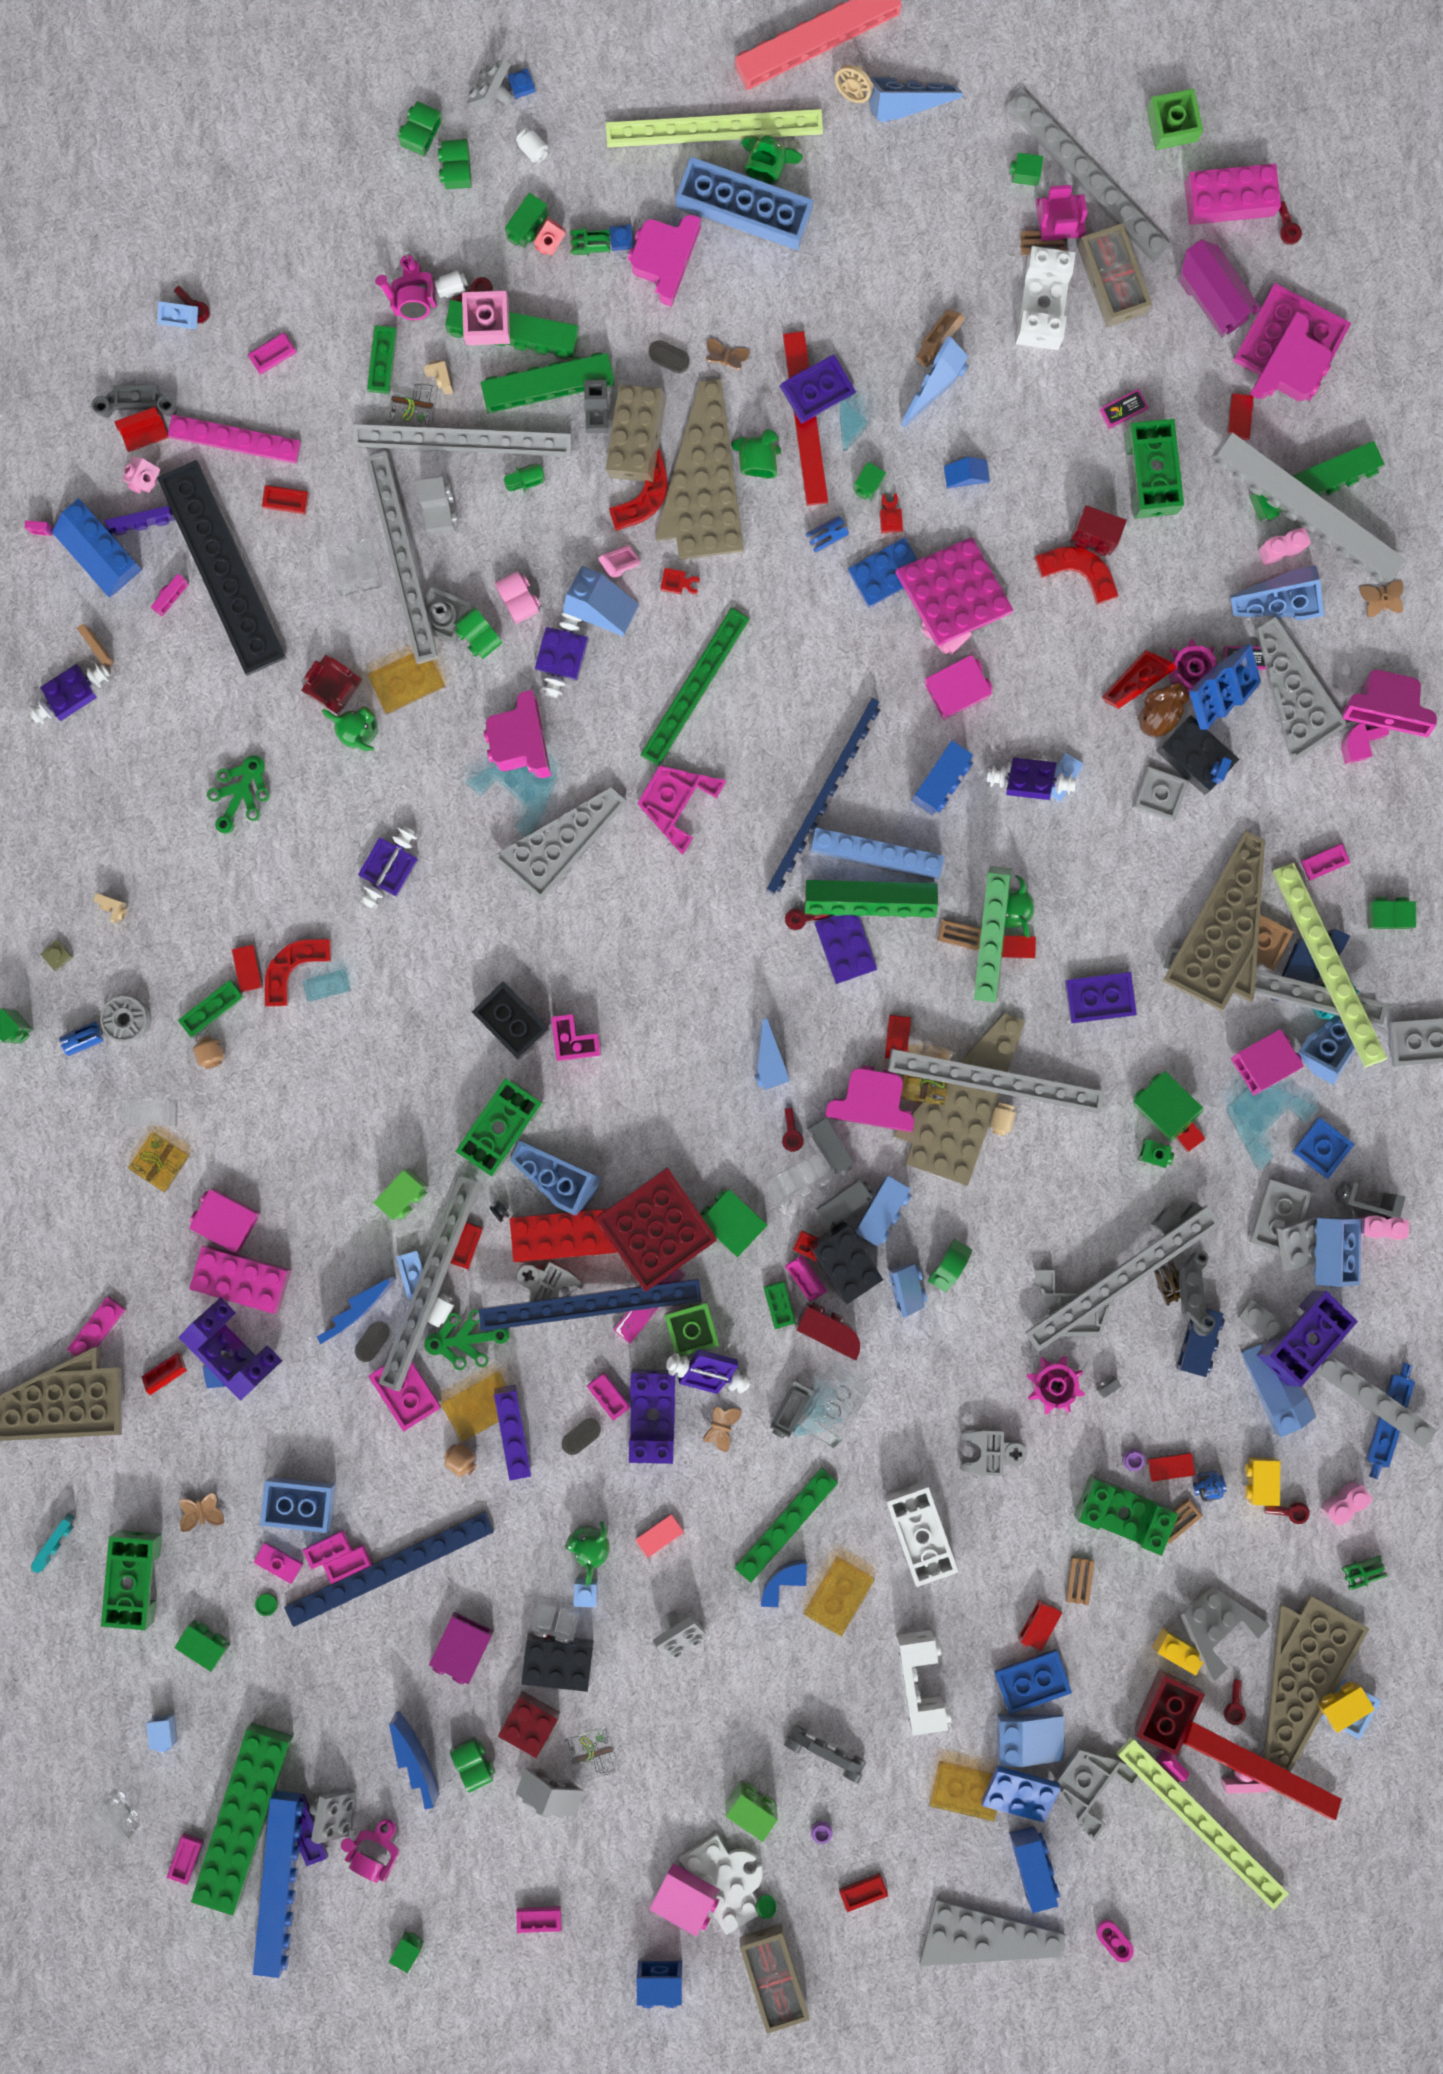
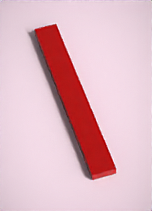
M804 331L783 334L789 379L809 368ZM793 410L806 506L827 504L828 496L817 418L815 416L801 424Z
M1189 1722L1183 1744L1330 1820L1337 1819L1342 1801L1338 1796L1195 1722Z

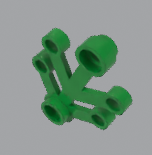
M248 756L242 766L229 770L220 769L217 772V778L223 783L229 782L233 777L244 776L239 783L221 789L211 788L207 792V798L212 802H218L221 798L234 794L224 816H220L215 822L216 829L222 834H229L234 830L235 824L232 819L242 799H244L247 808L246 817L253 822L260 819L261 814L256 809L249 788L253 779L257 787L256 798L261 802H267L270 799V792L266 789L262 778L265 763L259 756ZM256 762V769L251 770L250 764ZM223 772L228 774L226 779H221ZM216 791L218 793L217 798L212 799L211 793ZM265 791L267 796L261 799L260 793ZM256 811V817L250 818V812ZM224 820L227 821V826L225 828H221V822Z
M475 1309L470 1312L469 1319L457 1335L446 1338L453 1326H457L461 1322V1317L458 1313H451L439 1333H432L425 1339L424 1347L431 1355H443L453 1363V1367L456 1370H463L467 1365V1360L462 1356L458 1357L447 1347L457 1346L474 1359L478 1367H484L489 1362L488 1356L480 1353L469 1344L487 1341L503 1344L510 1338V1331L508 1328L493 1330V1332L468 1335L474 1325L480 1322V1318L479 1320H473L472 1318L474 1312L479 1314V1310ZM453 1315L458 1318V1322L455 1324L450 1321V1317ZM498 1331L504 1333L503 1339L497 1338ZM434 1340L439 1343V1347L433 1348L431 1346V1342ZM483 1356L486 1359V1362L484 1364H480L478 1362V1357ZM458 1359L463 1360V1367L456 1365Z

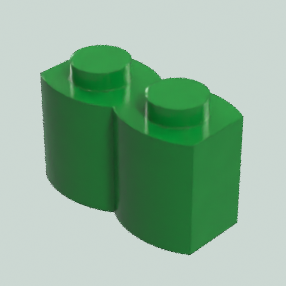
M417 101L414 107L411 106L407 113L408 121L400 127L398 138L402 147L425 157L443 118L441 111Z
M468 140L441 141V148H438L439 162H443V169H439L440 183H444L446 190L472 188Z
M474 606L453 622L457 627L454 629L455 633L461 640L466 639L470 645L467 648L474 657L479 655L484 659L503 643Z
M1376 897L1374 901L1368 903V929L1416 928V901H1409V897H1397L1396 901H1388V897Z
M476 1737L450 1749L452 1761L468 1793L492 1782L494 1779L493 1774L496 1773L492 1762H487L484 1757L486 1750L482 1741H477Z

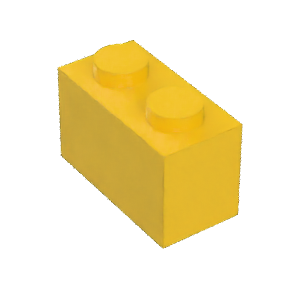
M1249 1457V1463L1245 1465V1474L1248 1477V1485L1245 1486V1498L1248 1499L1249 1503L1252 1505L1280 1506L1281 1461L1276 1458Z
M1162 1628L1152 1646L1159 1655L1196 1676L1203 1664V1661L1199 1659L1200 1654L1197 1647Z
M1355 1681L1345 1683L1341 1686V1690L1334 1694L1325 1695L1321 1702L1317 1704L1336 1733L1375 1711L1364 1690Z

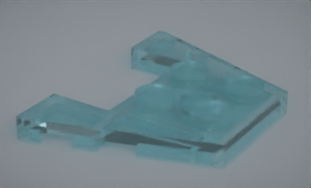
M495 765L478 776L467 780L465 783L481 797L495 781H498L529 809L514 826L526 837L535 831L558 778L552 772V776L538 778L533 772H529L527 766L509 771H501Z
M1247 1086L1226 1108V1112L1254 1165L1258 1170H1262L1274 1155L1258 1139L1288 1108L1303 1123H1307L1319 1110L1317 1106L1275 1086H1271L1255 1096Z

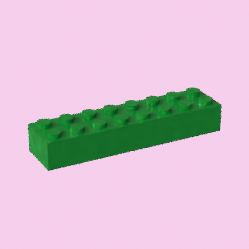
M251 1723L246 1729L191 1903L232 1916L235 1914L239 1907L269 1814L270 1798L277 1789L293 1735L255 1723Z

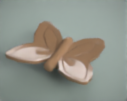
M710 338L707 342V350L710 353L706 357L707 361L720 362L722 365H729L736 370H741V362H744L750 354L749 349L737 348L730 352L731 349L726 347L724 351L723 345L715 339Z
M1400 580L1391 582L1387 585L1386 591L1384 586L1379 587V591L1372 586H1360L1361 596L1369 602L1367 616L1374 617L1379 614L1381 609L1387 611L1388 608L1393 612L1401 613L1403 611V604L1399 597L1403 593V582Z
M717 1406L714 1407L712 1415L714 1422L710 1423L712 1428L706 1432L703 1441L708 1443L714 1442L719 1450L727 1452L730 1447V1439L726 1432H731V1427L728 1426L733 1425L740 1419L741 1410L730 1408L723 1411Z
M215 1493L206 1495L202 1502L199 1499L196 1500V1503L190 1499H180V1507L185 1513L180 1522V1530L182 1532L191 1531L197 1526L198 1520L200 1524H205V1519L208 1523L216 1526L224 1524V1515L220 1509L216 1508L217 1499Z

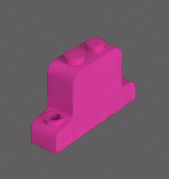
M687 215L680 220L678 227H673L653 219L645 221L643 227L638 228L635 236L636 246L630 249L628 261H631L633 274L657 283L655 293L658 294L662 304L670 307L674 303L701 229V218Z
M1299 312L1295 313L1252 388L1250 395L1258 399H1264L1268 395L1272 396L1277 389L1297 401H1303L1310 394L1313 396L1316 394L1321 385L1318 382L1321 375L1325 377L1332 366L1329 364L1331 351L1306 336L1310 328L1308 327L1309 320L1305 315Z
M1373 670L1370 672L1362 686V693L1351 696L1343 710L1342 719L1427 738L1437 725L1436 714L1432 710L1423 708L1420 705L1421 683L1413 677L1383 670Z
M532 689L521 692L517 697L515 710L492 715L486 720L487 730H484L483 733L486 743H489L490 749L487 750L490 763L495 762L501 771H509L527 766L529 772H533L538 778L552 776L537 698Z
M862 1065L861 1069L853 1070L850 1075L846 1100L834 1098L827 1105L826 1118L913 1133L914 1118L911 1115L912 1112L899 1109L903 1090L902 1079L896 1073L889 1072L887 1069H883V1072L874 1071L875 1067Z

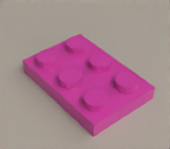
M413 1361L410 1364L400 1392L379 1384L385 1365L368 1376L403 1432L442 1407Z

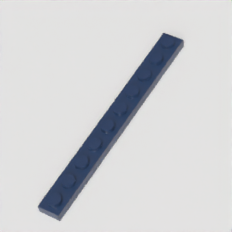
M872 698L768 885L766 891L774 895L776 891L781 892L786 883L783 877L786 872H792L797 863L793 860L797 852L802 854L807 844L804 839L807 834H813L817 823L814 821L818 814L821 816L824 814L828 806L825 801L828 796H834L839 786L835 783L839 776L842 778L845 776L849 768L846 765L849 758H855L860 748L856 746L860 738L864 740L870 730L867 727L870 720H876L881 710L877 708L880 703L878 700Z
M699 1279L656 1284L646 1292L639 1286L478 1308L481 1331L702 1302Z
M484 1511L382 1559L366 1569L285 1605L284 1609L292 1626L295 1627L494 1533V1529Z

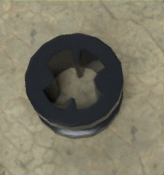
M496 1201L495 1206L491 1205L489 1207L500 1222L504 1221V1217L510 1216L500 1201Z

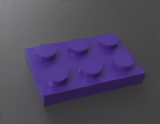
M834 354L779 385L801 424L856 393Z
M834 915L814 922L835 984L877 970L858 916Z
M1131 972L1065 980L1070 1024L1137 1015Z

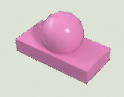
M629 545L602 554L598 559L609 577H619L624 571L635 568L641 563Z
M1237 1771L1234 1772L1235 1778H1221V1786L1226 1793L1271 1791L1270 1788Z

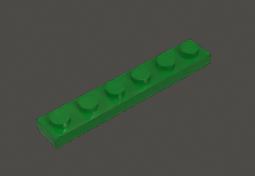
M821 1467L735 1565L734 1569L752 1583L835 1488L838 1481Z

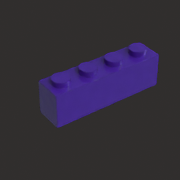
M516 1384L494 1388V1398L509 1481L531 1477V1466Z

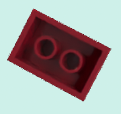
M812 1302L811 1305L805 1304L795 1324L796 1331L856 1361L860 1353V1341L853 1328L845 1323L844 1317L835 1312H832L831 1315L826 1313L824 1307L815 1302Z
M1159 1669L1139 1712L1135 1725L1136 1737L1178 1756L1189 1722H1193L1205 1694L1199 1687Z

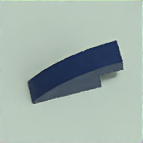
M1332 929L1328 931V935L1339 956L1351 935L1337 929ZM1301 938L1296 940L1281 976L1313 984L1321 975L1304 939Z

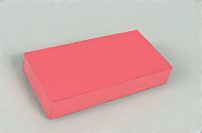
M671 1513L635 1538V1541L647 1558H649L683 1534L684 1530Z

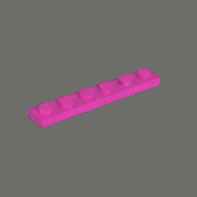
M172 415L168 431V437L171 439L297 464L301 447L300 440Z

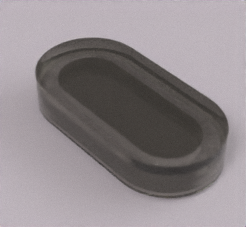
M662 340L654 341L649 346V357L652 362L678 374L684 373L689 368L690 359L685 351Z
M376 1321L368 1327L355 1347V1355L360 1361L369 1362L376 1357L390 1336L388 1324L383 1321Z
M586 1418L569 1431L562 1439V1449L569 1455L580 1453L599 1437L601 1432L600 1423L594 1418Z

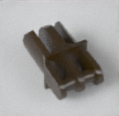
M1173 1262L1168 1263L1171 1274L1165 1265L1160 1267L1162 1276L1157 1269L1154 1271L1159 1285L1158 1289L1166 1306H1169L1170 1302H1178V1299H1180V1291L1176 1293V1291L1180 1290L1179 1278Z

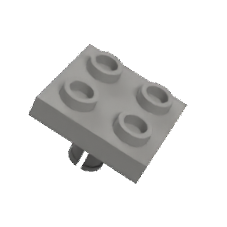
M502 59L484 65L478 73L480 78L477 84L473 85L468 95L470 98L467 104L475 109L492 103L495 97L504 106H508L514 95L501 86V83L511 64Z
M430 587L425 604L433 636L455 645L458 635L454 631L457 627L453 622L471 609L472 604L434 587Z
M671 1611L663 1616V1620L669 1630L654 1638L653 1642L663 1654L672 1659L680 1657L691 1646L694 1647L702 1643L707 1634L704 1628L691 1616L680 1622L676 1612Z
M349 1789L319 1796L318 1801L312 1803L310 1814L315 1815L312 1842L319 1844L349 1836L353 1808L355 1806V1791Z

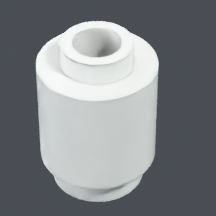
M526 128L517 136L518 147L532 162H541L546 158L548 146L534 130Z
M459 270L440 276L439 280L435 281L440 298H450L466 292L465 287L469 286L465 274H460Z
M445 1293L437 1295L427 1322L437 1327H440L441 1323H445L454 1307L452 1303L453 1298Z

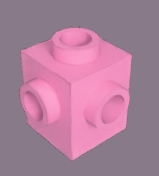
M132 457L130 463L124 468L122 481L129 484L128 488L140 494L141 491L149 493L156 485V478L160 469L143 458Z

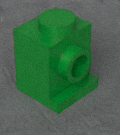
M1144 1139L1138 1161L1166 1168L1167 1164H1172L1174 1152H1171L1172 1147ZM1158 1150L1162 1152V1156L1159 1159L1155 1156Z

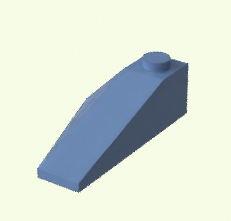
M869 77L874 84L873 93L869 98L870 110L875 118L881 122H889L890 119H900L962 98L963 95L956 85L929 82L927 86L916 82V80H909L907 84L895 82L896 78Z
M947 336L933 361L931 373L926 374L920 387L921 390L916 393L902 420L901 426L906 427L952 386L958 376H964L969 366L966 364L968 355L951 337Z
M1316 565L1289 571L1230 595L1233 616L1261 617L1265 615L1274 616L1277 619L1294 617V620L1324 616L1321 584Z
M1337 1016L1332 1021L1324 1024V1027L1309 1035L1298 1051V1054L1314 1075L1334 1085L1356 1049L1341 1017Z
M520 1140L510 1160L556 1207L575 1216L593 1199L602 1177Z
M1258 1344L1241 1351V1354L1274 1433L1283 1437L1302 1429L1316 1416L1305 1393L1299 1387L1287 1386L1257 1356V1353L1264 1347L1262 1344Z

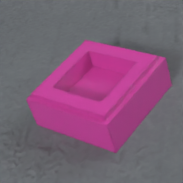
M25 520L24 528L32 535L53 536V527L47 522Z

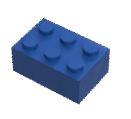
M951 740L911 802L932 816L936 811L940 813L949 800L946 795L948 793L952 795L960 784L959 776L964 777L973 765V762L970 761L973 754Z
M1035 1826L1009 1832L1023 1888L1032 1913L1059 1907L1056 1898H1060L1057 1884H1055L1054 1871L1047 1855L1049 1852L1042 1832L1038 1833Z

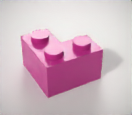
M575 1015L551 1017L556 1061L602 1056L598 1033L577 1036Z

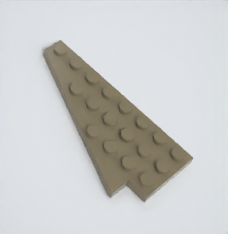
M721 379L699 382L656 533V541L677 540L679 560L744 552Z
M1246 830L1163 979L1164 983L1221 1012L1225 1009L1232 994L1251 1003L1255 994L1265 840Z
M1004 1013L959 1063L1008 1072L1025 1020ZM946 1083L944 1089L936 1087L930 1093V1095L938 1094L944 1096V1100H935L928 1096L911 1114L914 1118L913 1133L897 1130L893 1137L912 1143L905 1164L968 1186L1000 1093Z
M92 1348L0 1395V1441L122 1435L121 1367L100 1368V1348Z
M1310 1594L1299 1613L1281 1603L1278 1611L1263 1758L1289 1772L1293 1769L1323 1714L1317 1704L1321 1702L1325 1695L1335 1693L1369 1631V1628Z

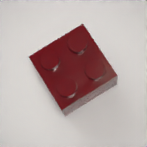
M1085 505L1077 519L1070 541L1076 547L1083 549L1088 547L1095 550V553L1098 555L1111 556L1119 544L1127 520Z
M521 1691L500 1728L498 1737L537 1758L555 1727L560 1712L528 1693Z

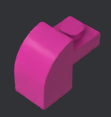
M1364 723L1350 729L1345 734L1341 745L1344 763L1350 764L1372 757L1369 741L1390 735L1389 729L1373 725L1365 727Z

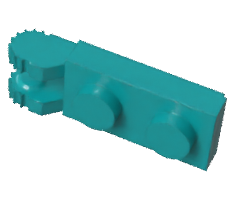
M67 1514L31 1563L30 1569H32L33 1573H41L51 1560L50 1554L54 1556L62 1545L59 1543L61 1537L65 1536L67 1538L75 1527L71 1524L75 1519L74 1516Z

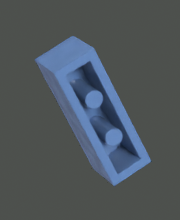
M886 1175L854 1233L876 1246L880 1243L884 1244L890 1234L887 1232L891 1224L895 1225L901 1215L898 1213L902 1205L906 1206L912 1196L909 1194L911 1189Z

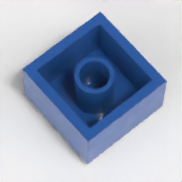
M638 1961L636 1978L637 2006H642L643 2008H653L655 2006L675 2008L678 2005H682V1961Z

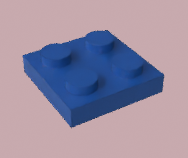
M1317 1117L1291 1152L1325 1179H1329L1355 1144L1322 1118Z

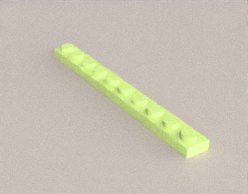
M822 109L606 122L607 147L738 140L748 136L761 138L765 135L787 137L823 134Z
M1292 863L1273 870L1272 874L1364 1068L1385 1061L1387 1056L1295 864Z
M1132 1737L1117 1751L1116 1754L1273 1910L1286 1898L1289 1893Z

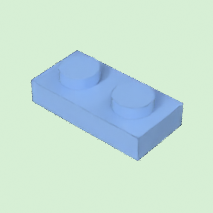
M158 301L157 324L197 329L198 307Z
M1065 752L1056 766V781L1057 776L1061 772L1064 777L1069 778L1073 774L1072 778H1076L1084 764ZM1055 785L1052 788L1051 797L1060 802L1067 791L1062 790L1058 794Z
M418 1250L396 1257L408 1299L412 1298L423 1271Z

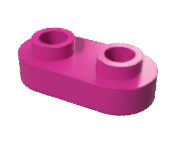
M1107 1919L1100 1921L1096 1927V1935L1099 1941L1116 1961L1128 1962L1134 1954V1948L1129 1939L1113 1921ZM1105 1928H1110L1109 1933H1103ZM1120 1945L1125 1946V1948L1122 1951L1118 1950V1947Z

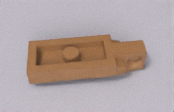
M947 309L921 342L922 348L915 357L921 366L928 367L934 361V357L937 356L947 336L952 337L959 329V326L965 320L961 313Z

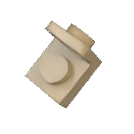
M435 360L424 366L427 377L435 376L438 388H442L445 395L454 393L445 361Z
M95 894L93 901L100 904L99 908L112 912L111 922L119 924L121 920H124L127 913V908H125L127 903L102 894Z

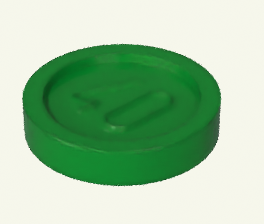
M270 1593L260 1595L255 1602V1609L262 1616L272 1615L278 1607L276 1597Z
M763 1895L757 1900V1913L763 1919L772 1918L776 1913V1902L770 1895Z

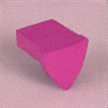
M1162 1749L1155 1761L1177 1783L1186 1781L1189 1776L1188 1771L1175 1759L1176 1755Z

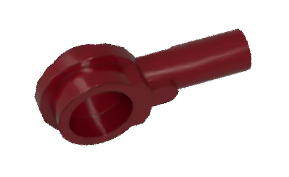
M1282 201L1279 209L1283 223L1280 238L1283 243L1293 245L1301 239L1302 230L1298 224L1291 221L1286 202Z
M479 277L473 281L470 286L471 289L466 292L493 291V285L486 277ZM462 293L451 300L462 302Z
M177 286L174 289L176 295L186 305L198 307L197 324H202L209 319L210 309L204 302L193 300L181 286Z
M792 909L786 913L785 923L791 930H800L808 921L829 916L828 914H805L800 909Z
M786 1108L784 1111L787 1132L782 1138V1144L786 1150L796 1152L802 1148L804 1139L795 1128L793 1108Z
M1294 1502L1289 1507H1264L1265 1514L1288 1516L1289 1520L1295 1524L1305 1523L1310 1516L1308 1507L1302 1502Z
M1233 1679L1232 1700L1223 1711L1225 1720L1232 1725L1241 1724L1246 1717V1711L1240 1704L1242 1680Z

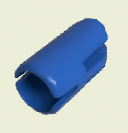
M837 516L805 533L806 537H809L826 528L827 532L809 541L813 545L830 536L831 540L813 549L815 553L849 535L847 526L835 530L844 523L841 516Z
M92 1022L60 1036L59 1042L63 1041L61 1048L67 1056H71L104 1042L100 1029H98V1023Z

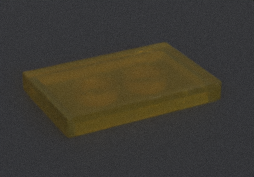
M414 653L367 674L386 715L445 688L433 660L417 664Z
M499 1371L441 1403L461 1442L499 1422L494 1388L507 1386Z
M836 1556L803 1615L842 1637L875 1578Z
M939 1761L929 1806L994 1822L997 1810L983 1807L981 1802L993 1773Z

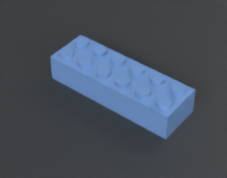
M694 157L689 159L676 195V208L797 251L810 220L814 203L812 199Z

